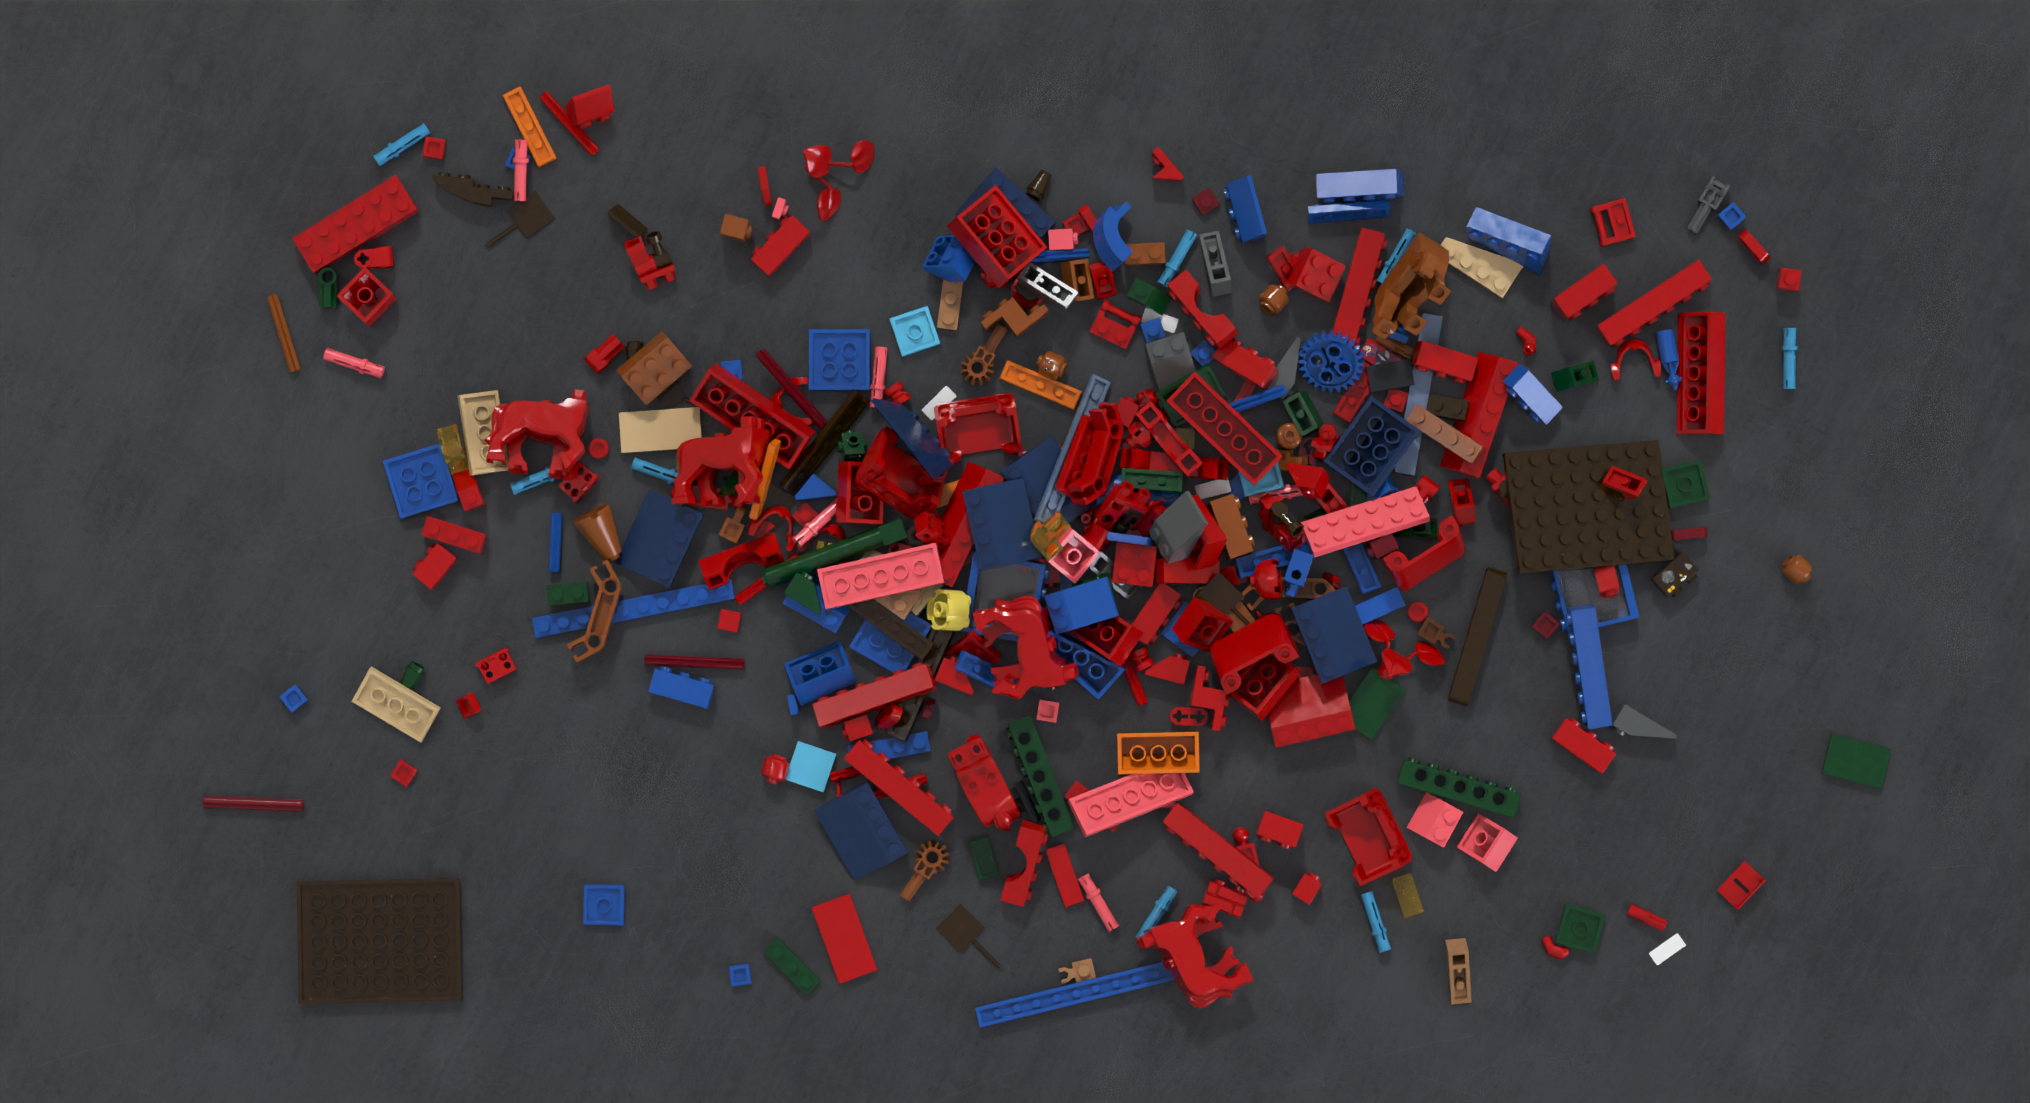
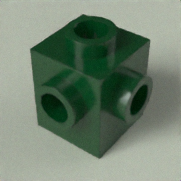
M847 431L842 433L840 441H837V452L841 453L842 462L863 461L865 451H867L866 439H863L862 432Z

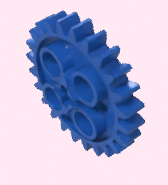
M1333 329L1330 330L1329 334L1322 330L1321 336L1315 333L1314 339L1308 337L1307 343H1303V349H1300L1299 355L1301 357L1298 359V363L1301 364L1299 370L1304 371L1302 377H1309L1307 383L1314 382L1315 389L1320 385L1322 392L1325 388H1329V392L1332 393L1333 388H1336L1339 393L1341 387L1348 390L1349 384L1354 386L1355 379H1360L1359 373L1363 372L1362 366L1365 360L1361 359L1364 353L1358 352L1360 345L1354 346L1355 339L1349 341V334L1342 337L1341 331L1334 335ZM1331 347H1337L1339 351H1333ZM1319 355L1322 359L1318 360L1315 359L1313 356ZM1342 363H1346V364H1348L1350 367H1347V368H1346V367H1343L1341 364H1342ZM1323 372H1330L1332 375L1326 376Z

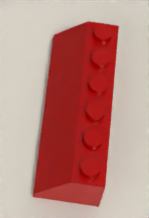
M1713 311L1678 313L1679 364L1677 375L1682 377V381H1680L1677 388L1676 434H1724L1726 313Z
M1478 352L1477 354L1478 361L1473 379L1467 383L1462 400L1470 402L1466 422L1455 420L1453 428L1484 447V449L1472 465L1445 447L1439 465L1440 467L1475 479H1479L1508 396L1506 391L1508 387L1503 383V380L1519 364L1483 352Z
M969 461L941 517L943 522L947 524L950 544L938 552L945 581L943 584L953 588L974 544L962 491L1001 483L1005 480V477Z

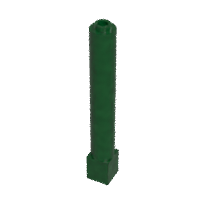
M901 518L765 568L761 576L765 586L769 585L772 588L791 581L797 572L802 573L805 571L810 574L817 571V569L829 567L908 537Z

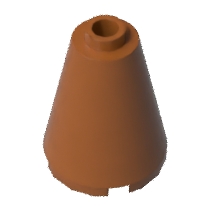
M608 503L594 507L587 514L583 513L573 520L576 528L603 560L608 559L611 562L620 557L619 553L622 550L612 510Z

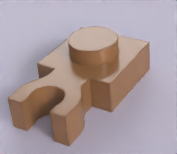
M1091 958L1072 962L1073 968H1058L1059 972L1066 971L1068 973L1066 979H1061L1062 984L1069 982L1072 978L1076 979V983L1096 978Z

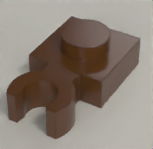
M1429 617L1425 619L1417 635L1432 644L1439 640L1441 646L1449 649L1450 646L1445 644V638L1455 639V636L1451 633L1444 634L1442 631L1445 627Z

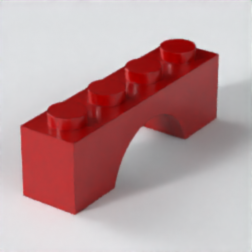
M1187 270L1167 284L1170 289L1168 292L1170 297L1175 302L1179 300L1182 304L1180 307L1187 317L1191 315L1195 319L1193 324L1199 331L1204 330L1207 336L1205 338L1212 346L1216 344L1221 349L1238 335L1237 329L1224 313L1212 316L1204 314L1197 308V298L1201 288Z
M1151 401L1135 414V417L1147 428L1150 435L1180 471L1183 472L1186 478L1203 465L1202 461L1178 436Z
M775 533L698 560L709 590L727 584L731 573L743 564L757 563L764 568H768L785 561Z
M1022 820L1016 846L1024 852L1027 864L1019 873L1007 875L1000 901L1024 907L1025 900L1030 901L1032 889H1029L1030 882L1035 883L1038 871H1035L1034 868L1036 864H1040L1043 854L1039 850L1041 845L1045 846L1048 834L1045 833L1046 826Z

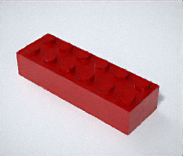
M394 175L292 239L312 272L317 275L323 268L332 266L420 211L399 177Z
M717 363L709 368L689 400L732 431L734 428H741V417L753 416L755 418H764V429L769 430V443L774 439L781 441L776 461L787 469L795 465L816 433L815 430Z
M1196 372L1166 401L1253 486L1283 457Z

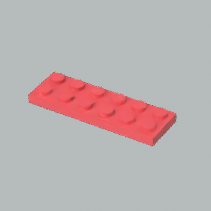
M1415 486L1301 523L1304 525L1303 531L1315 558L1429 522L1430 516Z
M936 543L817 569L826 610L945 583Z
M1185 773L1131 774L1070 798L1068 804L1084 837H1088L1188 797L1194 791Z

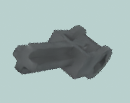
M1714 175L1711 176L1697 200L1701 204L1687 226L1690 231L1698 233L1711 209L1715 211L1730 187L1729 184L1725 185L1715 179Z

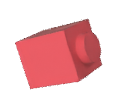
M1075 228L1048 230L1049 250L1076 249V245L1079 244V234L1075 232Z

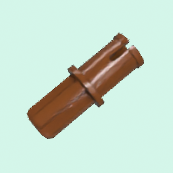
M1377 336L1375 342L1388 348L1389 352L1393 351L1405 359H1410L1413 355L1414 349L1402 342L1386 337L1384 340Z

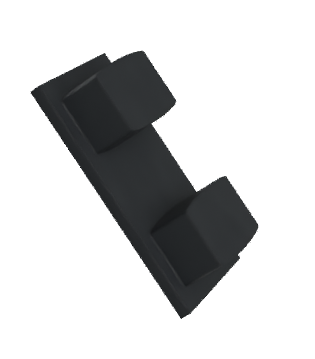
M1410 359L1366 366L1370 392L1415 385Z
M1023 780L1014 783L1015 787L1009 791L1014 800L1021 798L1026 808V811L1021 813L1023 820L1037 823L1041 818Z

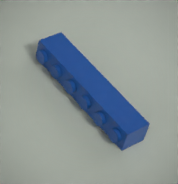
M1593 604L1569 607L1566 621L1567 625L1571 626L1572 631L1569 634V641L1571 646L1574 645L1575 653H1572L1573 665H1577L1578 673H1575L1576 685H1580L1581 691L1577 695L1579 705H1583V712H1580L1582 724H1585L1588 729L1612 726L1595 607Z

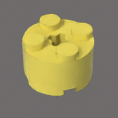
M936 589L933 592L935 595L930 597L927 603V618L932 621L933 625L931 627L935 630L960 631L963 628H967L970 623L969 606L971 605V597L959 590Z

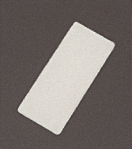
M1145 308L1141 320L1142 323L1160 317L1163 329L1171 333L1175 332L1179 319L1165 314L1161 316Z
M945 386L922 411L933 420L935 418L934 407L938 404L951 402L956 398V394L948 386Z
M1227 477V480H1214L1195 485V490L1202 500L1231 492V487Z
M1677 933L1652 950L1649 955L1656 965H1659L1685 947L1686 944Z

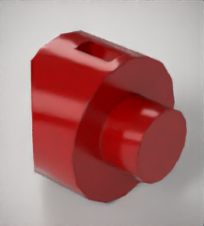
M1141 421L1134 422L1128 428L1131 435L1126 440L1134 449L1139 445L1146 449L1154 442V438Z

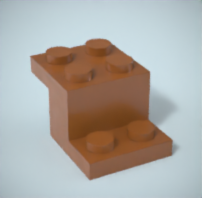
M1013 297L1010 300L1005 298L998 304L996 311L992 312L990 310L982 316L981 326L985 331H988L1000 320H1003L1014 336L1018 338L1049 314V310L1044 304L1042 306L1037 304L1028 311L1029 316H1027Z

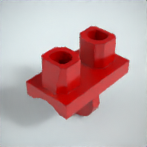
M1323 424L1319 429V433L1312 440L1311 446L1315 447L1314 457L1325 460L1327 453H1330L1339 441L1340 435L1337 434L1336 428L1332 424Z

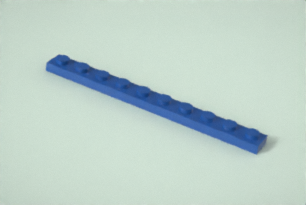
M729 579L727 584L711 590L708 589L707 584L618 601L612 623L735 599L732 580ZM594 606L532 618L535 637L540 638L587 628Z
M1163 962L975 1007L979 1027H985L1174 979L1170 970L1167 971Z

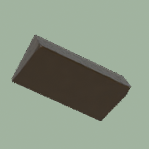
M619 204L607 212L610 218L634 238L639 236L642 238L648 231L646 226Z

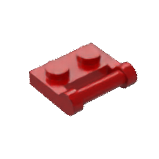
M1625 198L1590 208L1598 229L1600 247L1636 237ZM1607 210L1614 237L1608 238L1601 211Z
M1105 299L1089 333L1126 350L1141 316L1137 314L1134 316L1111 305L1110 301ZM1106 311L1130 322V328L1104 317Z

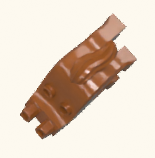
M1420 232L1417 233L1375 295L1373 333L1385 340L1388 335L1393 334L1397 330L1399 323L1416 336L1419 334L1427 321L1417 315L1418 307L1428 298L1441 305L1451 292L1444 283L1449 263V250Z

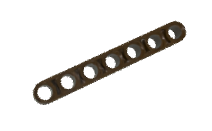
M1490 567L1486 569L1450 688L1448 701L1464 706L1469 704L1506 581L1507 572Z

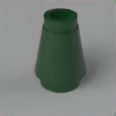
M411 661L406 665L401 684L412 690L423 677L425 668L419 663Z

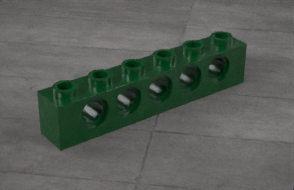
M1031 715L1008 723L1009 727L1006 728L1009 740L1014 739L1016 746L1013 747L1016 758H1021L1024 764L1020 768L1024 778L1029 777L1031 784L1027 786L1031 796L1036 795L1038 803L1035 804L1039 816L1042 814L1046 822L1042 823V825L1046 826V834H1051V837L1074 829ZM1021 733H1028L1030 735V742L1023 745L1019 742L1018 737ZM1028 752H1035L1038 759L1035 763L1030 764L1026 761ZM1036 771L1044 772V781L1040 783L1034 781L1033 774ZM1047 789L1052 792V799L1050 801H1043L1040 794L1043 790ZM1055 808L1059 811L1060 816L1057 820L1049 819L1048 812L1050 809Z
M1408 757V761H1402L1396 783L1515 818L1521 795L1517 794V789L1508 786L1505 787V790L1497 788L1498 783L1486 780L1484 784L1478 782V777L1467 775L1464 778L1458 776V771L1447 769V772L1439 770L1440 766L1431 763L1424 766L1419 764L1420 760ZM1419 769H1422L1426 774L1425 779L1422 781H1418L1415 778V772ZM1438 775H1442L1445 779V783L1441 787L1436 786L1434 783V779ZM1457 781H1461L1464 784V790L1460 793L1454 790V784ZM1476 787H1481L1484 791V795L1479 799L1473 795ZM1496 793H1501L1503 801L1497 805L1493 802V796Z

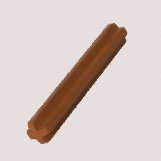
M273 294L267 297L269 308L290 372H296L300 370V365L278 295Z

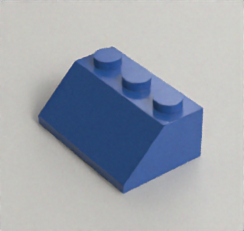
M1251 175L1227 183L1226 189H1223L1226 201L1230 200L1232 208L1229 209L1231 220L1236 221L1237 228H1234L1236 239H1241L1243 244L1265 238L1267 231Z
M810 573L813 576L812 581L816 583L822 612L818 615L788 595L783 604L830 631L837 633L851 608L846 605L826 610L819 577Z
M840 640L784 663L793 690L801 706L857 683Z

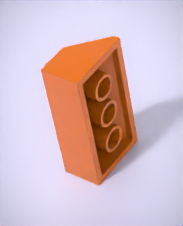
M1199 732L1117 734L1118 774L1200 773Z

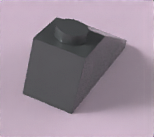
M1219 230L1199 234L1212 297L1232 293L1231 278Z
M1031 262L1018 275L1019 287L1039 299L1068 309L1079 295V292Z
M1298 336L1277 365L1278 373L1268 389L1282 384L1285 386L1287 394L1278 398L1281 401L1284 398H1289L1295 391L1292 386L1295 384L1301 338Z
M1100 551V554L1088 569L1096 575L1106 573L1112 581L1114 562ZM1112 583L1114 590L1128 601L1141 587Z
M1622 704L1612 721L1613 731L1621 736L1626 734L1629 736L1676 739L1677 737L1675 733L1626 704Z

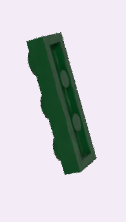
M1122 468L1121 484L1124 481L1130 482L1133 485V491H1139L1141 488L1149 490V492L1181 494L1183 472Z
M779 938L764 951L805 995L820 982L810 969Z

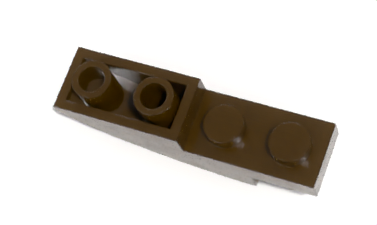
M438 172V175H433V180L443 189L460 199L474 204L493 207L494 199L514 201V192L510 191V187L498 186V189H490V185L478 184V187H475V180L470 179L471 176L459 174L458 177H450V173Z

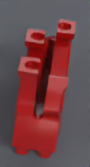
M574 389L572 399L567 398L563 403L553 404L549 400H542L541 402L522 400L513 401L509 404H500L495 407L491 419L492 431L484 439L489 445L486 457L487 463L493 464L495 460L500 461L501 465H507L506 456L503 452V448L507 443L509 472L528 475L527 463L521 455L522 446L528 436L539 443L554 445L553 458L548 472L549 477L568 480L567 473H570L573 466L585 453L580 437L585 430L589 414L587 397H585L586 391Z
M753 416L741 417V428H734L729 435L727 433H715V437L694 438L681 443L677 450L679 473L673 482L674 496L672 504H696L695 497L691 491V484L697 479V485L701 494V505H725L724 498L718 494L715 488L717 469L738 471L739 484L734 486L738 492V504H761L757 489L763 480V475L759 468L764 462L769 444V430L764 429V418H755Z
M1022 596L1012 601H1002L997 598L994 607L973 612L977 632L981 630L982 635L985 637V648L992 645L994 640L1003 633L1013 632L1019 636L1017 644L1019 663L992 666L990 668L995 678V687L992 689V693L1021 699L1032 686L1054 687L1066 685L1069 680L1076 679L1077 675H1079L1076 662L1066 664L1065 660L1059 658L1055 653L1057 648L1055 637H1051L1047 619L1036 598ZM991 622H997L991 626H987ZM1019 679V682L1013 683L1010 680Z
M975 734L966 739V744L947 753V756L981 824L985 827L994 824L996 828L1011 831L1010 825L1013 821L1022 817L1021 811L1013 799L985 741L982 740L980 735Z
M1188 905L1179 921L1166 922L1143 931L1144 935L1136 938L1140 950L1150 947L1151 949L1158 950L1163 955L1164 959L1162 962L1167 971L1170 970L1176 985L1187 996L1189 1003L1198 1008L1207 1007L1220 997L1233 998V990L1254 981L1246 963L1238 966L1231 976H1224L1229 969L1240 964L1238 958L1235 959L1232 953L1234 951L1232 945L1223 951L1221 959L1215 965L1205 968L1203 950L1197 937L1213 929L1223 927L1221 921L1218 922L1215 917L1220 906Z

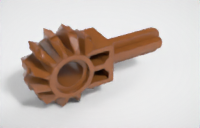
M997 324L983 347L979 346L976 352H972L973 359L966 355L965 360L968 363L961 362V366L967 369H963L960 372L961 374L968 373L964 380L968 381L972 378L971 385H975L976 379L979 380L980 386L983 385L982 378L987 382L990 381L986 374L993 375L994 371L987 368L994 366L992 362L996 355L993 353L1007 332L1005 326ZM976 363L983 366V371L979 374L974 373L971 369Z
M928 840L929 848L923 843L920 845L924 852L916 851L922 857L915 859L918 862L914 867L915 873L901 892L900 896L911 901L925 878L929 880L933 873L937 874V866L941 871L945 870L941 862L949 864V861L943 859V857L950 855L949 852L942 853L946 849V845L939 849L940 841L938 840L935 843V847H932L931 840ZM933 851L938 854L937 862L931 863L928 861L927 854Z

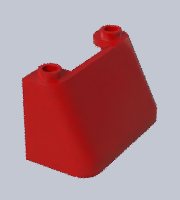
M1011 393L947 402L934 407L938 438L941 443L940 449L944 447L951 455L949 460L953 465L958 464L962 459V455L1001 448L1007 455H1016L1018 452L1023 451L1015 399Z
M885 426L874 439L857 470L855 479L861 486L906 517L914 519L923 512H929L939 505L948 470L942 482L923 487L919 483V477L925 472V469L916 459L894 445L898 440V435L893 429Z
M1452 515L1439 522V534L1436 536L1439 543L1412 560L1408 561L1407 557L1399 551L1392 552L1380 559V562L1398 589L1408 590L1464 555L1466 545L1459 526Z
M1269 613L1214 642L1210 647L1212 662L1227 695L1240 687L1241 677L1238 671L1272 653L1282 663L1291 662L1299 657L1297 643L1285 621L1277 613Z
M1378 788L1371 789L1324 813L1327 825L1333 829L1339 828L1357 864L1354 866L1352 874L1360 886L1395 871L1412 860L1411 851L1383 794Z

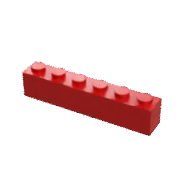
M1366 228L1360 229L1333 326L1334 335H1337L1339 331H1341L1342 337L1349 334V341L1355 339L1354 346L1359 345L1360 337L1357 336L1358 330L1364 327L1366 317H1362L1364 309L1368 310L1371 298L1368 297L1370 290H1374L1376 278H1373L1375 270L1379 271L1382 259H1379L1380 251H1384L1387 240L1384 239V233Z
M1697 260L1595 328L1608 347L1611 345L1617 347L1625 342L1623 337L1629 333L1631 336H1634L1642 330L1640 326L1646 322L1648 325H1651L1659 319L1657 315L1663 311L1665 314H1668L1676 308L1674 304L1680 300L1682 303H1685L1693 297L1691 295L1692 292L1698 289L1700 293L1710 286L1708 282L1712 278L1701 261Z
M917 663L912 665L910 670H897L893 672V676L887 678L880 676L875 678L873 683H860L853 690L848 691L844 689L836 692V696L818 698L817 702L812 705L819 727L826 729L883 709L892 703L897 704L937 690L930 666Z
M859 739L846 754L844 760L939 836L954 818L951 814L953 810L945 803L941 806L936 802L937 797L929 790L925 793L920 789L921 784L913 777L909 780L904 775L906 772L897 764L895 767L888 762L890 759L884 753H876L873 750L874 745L868 740L864 739L862 741Z
M1177 803L1164 819L1163 823L1166 824L1165 829L1173 835L1177 833L1181 836L1182 839L1180 841L1189 848L1191 846L1198 850L1196 853L1204 860L1207 858L1214 863L1212 866L1220 873L1225 871L1230 875L1228 879L1237 886L1240 883L1245 887L1244 892L1250 897L1254 898L1256 896L1260 898L1275 878L1183 804Z

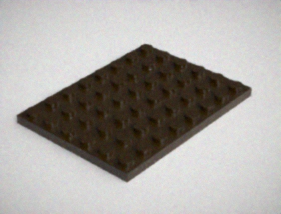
M1659 440L1502 454L1518 574L1664 562L1675 559L1665 483L1661 471L1663 468ZM1611 466L1648 480L1638 498L1626 500L1621 492L1604 486L1602 482Z
M460 878L297 881L298 1004L462 1000Z

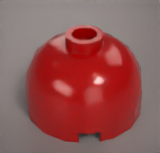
M1277 558L1260 562L1255 567L1254 575H1250L1251 587H1255L1257 593L1266 599L1282 598L1280 594L1283 592L1281 571L1277 570L1276 565H1280Z

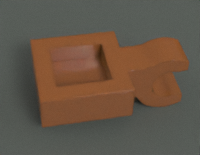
M1276 449L1283 456L1278 461L1280 470L1289 471L1286 467L1287 463L1307 465L1308 457L1293 456V450Z
M738 506L733 519L727 516L718 535L737 544L746 526L740 522L747 510Z

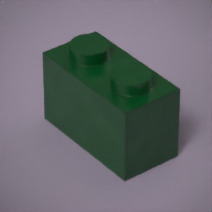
M1300 391L1282 401L1301 437L1313 434L1324 424L1307 391Z
M587 581L546 585L548 606L590 602L589 582Z

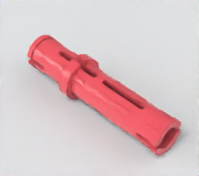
M515 139V157L513 158V162H515L514 201H526V176L529 158H527L528 140Z
M875 347L872 385H870L871 400L873 398L883 400L884 391L886 390V386H884L888 350L886 347ZM870 402V407L876 408L874 404Z
M330 348L325 350L323 356L325 361L359 371L360 374L366 373L380 379L384 374L385 366L374 364L365 358H356Z
M1286 484L1284 488L1249 496L1250 505L1257 504L1259 499L1267 493L1274 499L1280 496L1282 499L1288 498V500H1292V497L1303 496L1297 485L1290 486V484Z
M834 499L810 523L807 522L804 525V529L792 538L795 544L798 542L797 546L799 548L812 536H817L818 531L836 515L837 499Z
M1087 873L1085 876L1078 878L1087 894V900L1090 899L1107 931L1110 932L1112 929L1117 928L1119 924L1102 898L1100 888L1095 886L1090 874Z

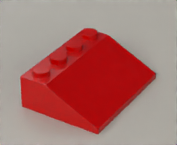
M996 185L947 225L949 230L998 288L1047 248L1045 243Z
M1317 674L1297 678L1268 713L1276 748L1355 730L1343 676L1320 684Z

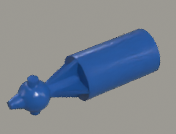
M1668 329L1655 333L1661 364L1670 375L1668 380H1665L1666 384L1669 383L1675 391L1680 381H1682V377L1676 375L1679 356L1674 329Z

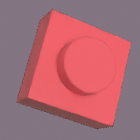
M778 197L772 214L773 219L780 221L781 217H786L789 206L786 205L787 201Z
M1039 700L1036 720L1056 723L1059 703Z

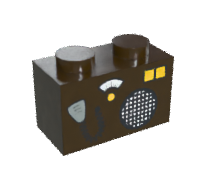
M1681 552L1650 580L1666 598L1669 596L1674 598L1682 591L1680 587L1685 582L1690 584L1697 578L1695 573L1699 570Z

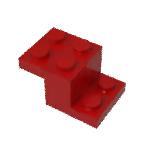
M1130 524V529L1126 534L1141 536L1140 530L1138 528L1131 530L1134 524ZM1116 542L1112 583L1153 587L1157 553L1156 543L1154 542V546Z
M1197 665L1190 706L1214 710L1210 730L1220 731L1221 727H1225L1226 716L1223 715L1224 707L1228 708L1230 696L1226 695L1224 690L1203 687V683L1206 684L1208 681L1209 671H1205V666Z

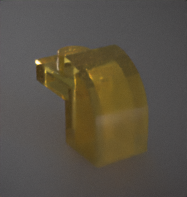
M457 424L437 429L441 450L450 473L455 474L468 470V459Z
M1057 511L1045 523L1042 524L1038 520L1033 526L1030 534L1031 542L1048 562L1063 549L1057 538L1070 527V524Z

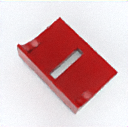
M1743 861L1717 891L1739 910L1766 880L1746 861ZM1735 878L1738 879L1749 892L1746 893L1733 880Z

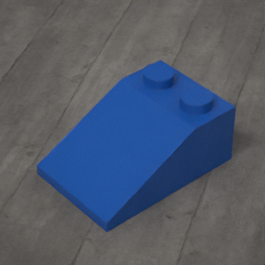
M1108 577L1045 595L1056 635L1119 616Z

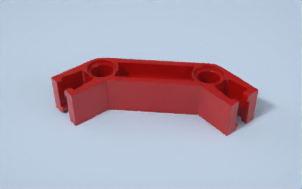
M1102 402L1098 404L1099 409L1092 408L1089 410L1094 434L1081 477L1067 485L1070 493L1074 491L1082 492L1079 496L1071 499L1073 504L1088 505L1107 491L1124 433V427L1116 403Z
M1122 448L1120 468L1181 472L1166 453ZM1198 457L1203 465L1189 476L1201 479L1227 480L1229 462L1219 458Z

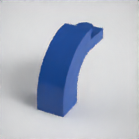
M1127 201L1121 206L1118 204L1113 208L1109 206L1098 216L1093 227L1095 248L1102 261L1111 271H1114L1133 253L1121 239L1118 232L1119 220L1131 208Z

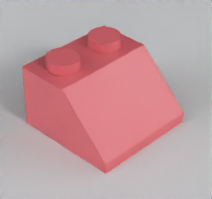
M1063 523L1050 540L1046 561L1075 584L1100 554V551L1071 527Z
M1426 792L1406 828L1444 848L1463 812Z
M1478 813L1457 845V848L1497 872L1518 838Z

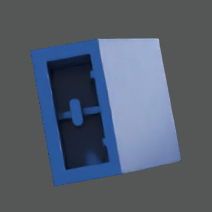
M954 235L938 236L922 268L949 282H964L975 260Z

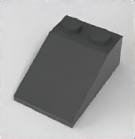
M1184 332L1145 344L1159 391L1195 371Z
M1186 491L1154 521L1149 533L1166 562L1172 563L1188 559L1208 522L1191 493Z

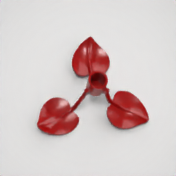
M867 140L857 142L851 150L850 158L852 162L850 163L830 162L832 152L826 145H815L802 150L806 160V172L811 177L820 180L827 188L820 191L817 199L818 216L821 222H825L832 217L841 204L840 191L836 188L831 189L830 184L822 178L829 171L828 165L853 166L855 173L865 172L869 169L874 159L873 142Z
M1378 619L1363 624L1365 632L1371 639L1386 643V648L1381 654L1383 663L1378 669L1379 675L1384 679L1390 680L1393 676L1409 673L1412 670V664L1409 660L1418 655L1421 662L1428 665L1438 666L1446 663L1444 656L1434 645L1423 641L1416 643V651H1413L1407 657L1402 656L1400 653L1389 649L1390 640L1395 638V633L1388 624Z

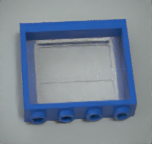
M975 550L966 594L971 597V605L969 606L970 623L967 628H963L960 631L969 633L973 630L976 634L982 635L981 630L977 632L973 612L994 607L997 598L1002 601H1012L1022 596H1032L1041 605V601L1045 600L1047 593L1044 583L1045 580L1049 579L1050 568H1047L1048 563L1029 560L982 572ZM991 622L987 626H991L997 622ZM1013 632L1003 633L997 638L1018 642L1019 636Z
M1627 565L1614 566L1620 586V593H1617L1612 598H1600L1594 569L1602 567L1551 571L1553 580H1550L1552 592H1556L1557 595L1555 606L1557 612L1561 611L1562 619L1559 621L1562 632L1565 631L1566 635L1572 633L1571 626H1568L1566 621L1569 607L1593 604L1596 610L1598 627L1639 618Z

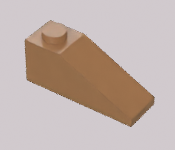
M1466 938L1445 940L1451 1005L1472 1003L1469 950Z

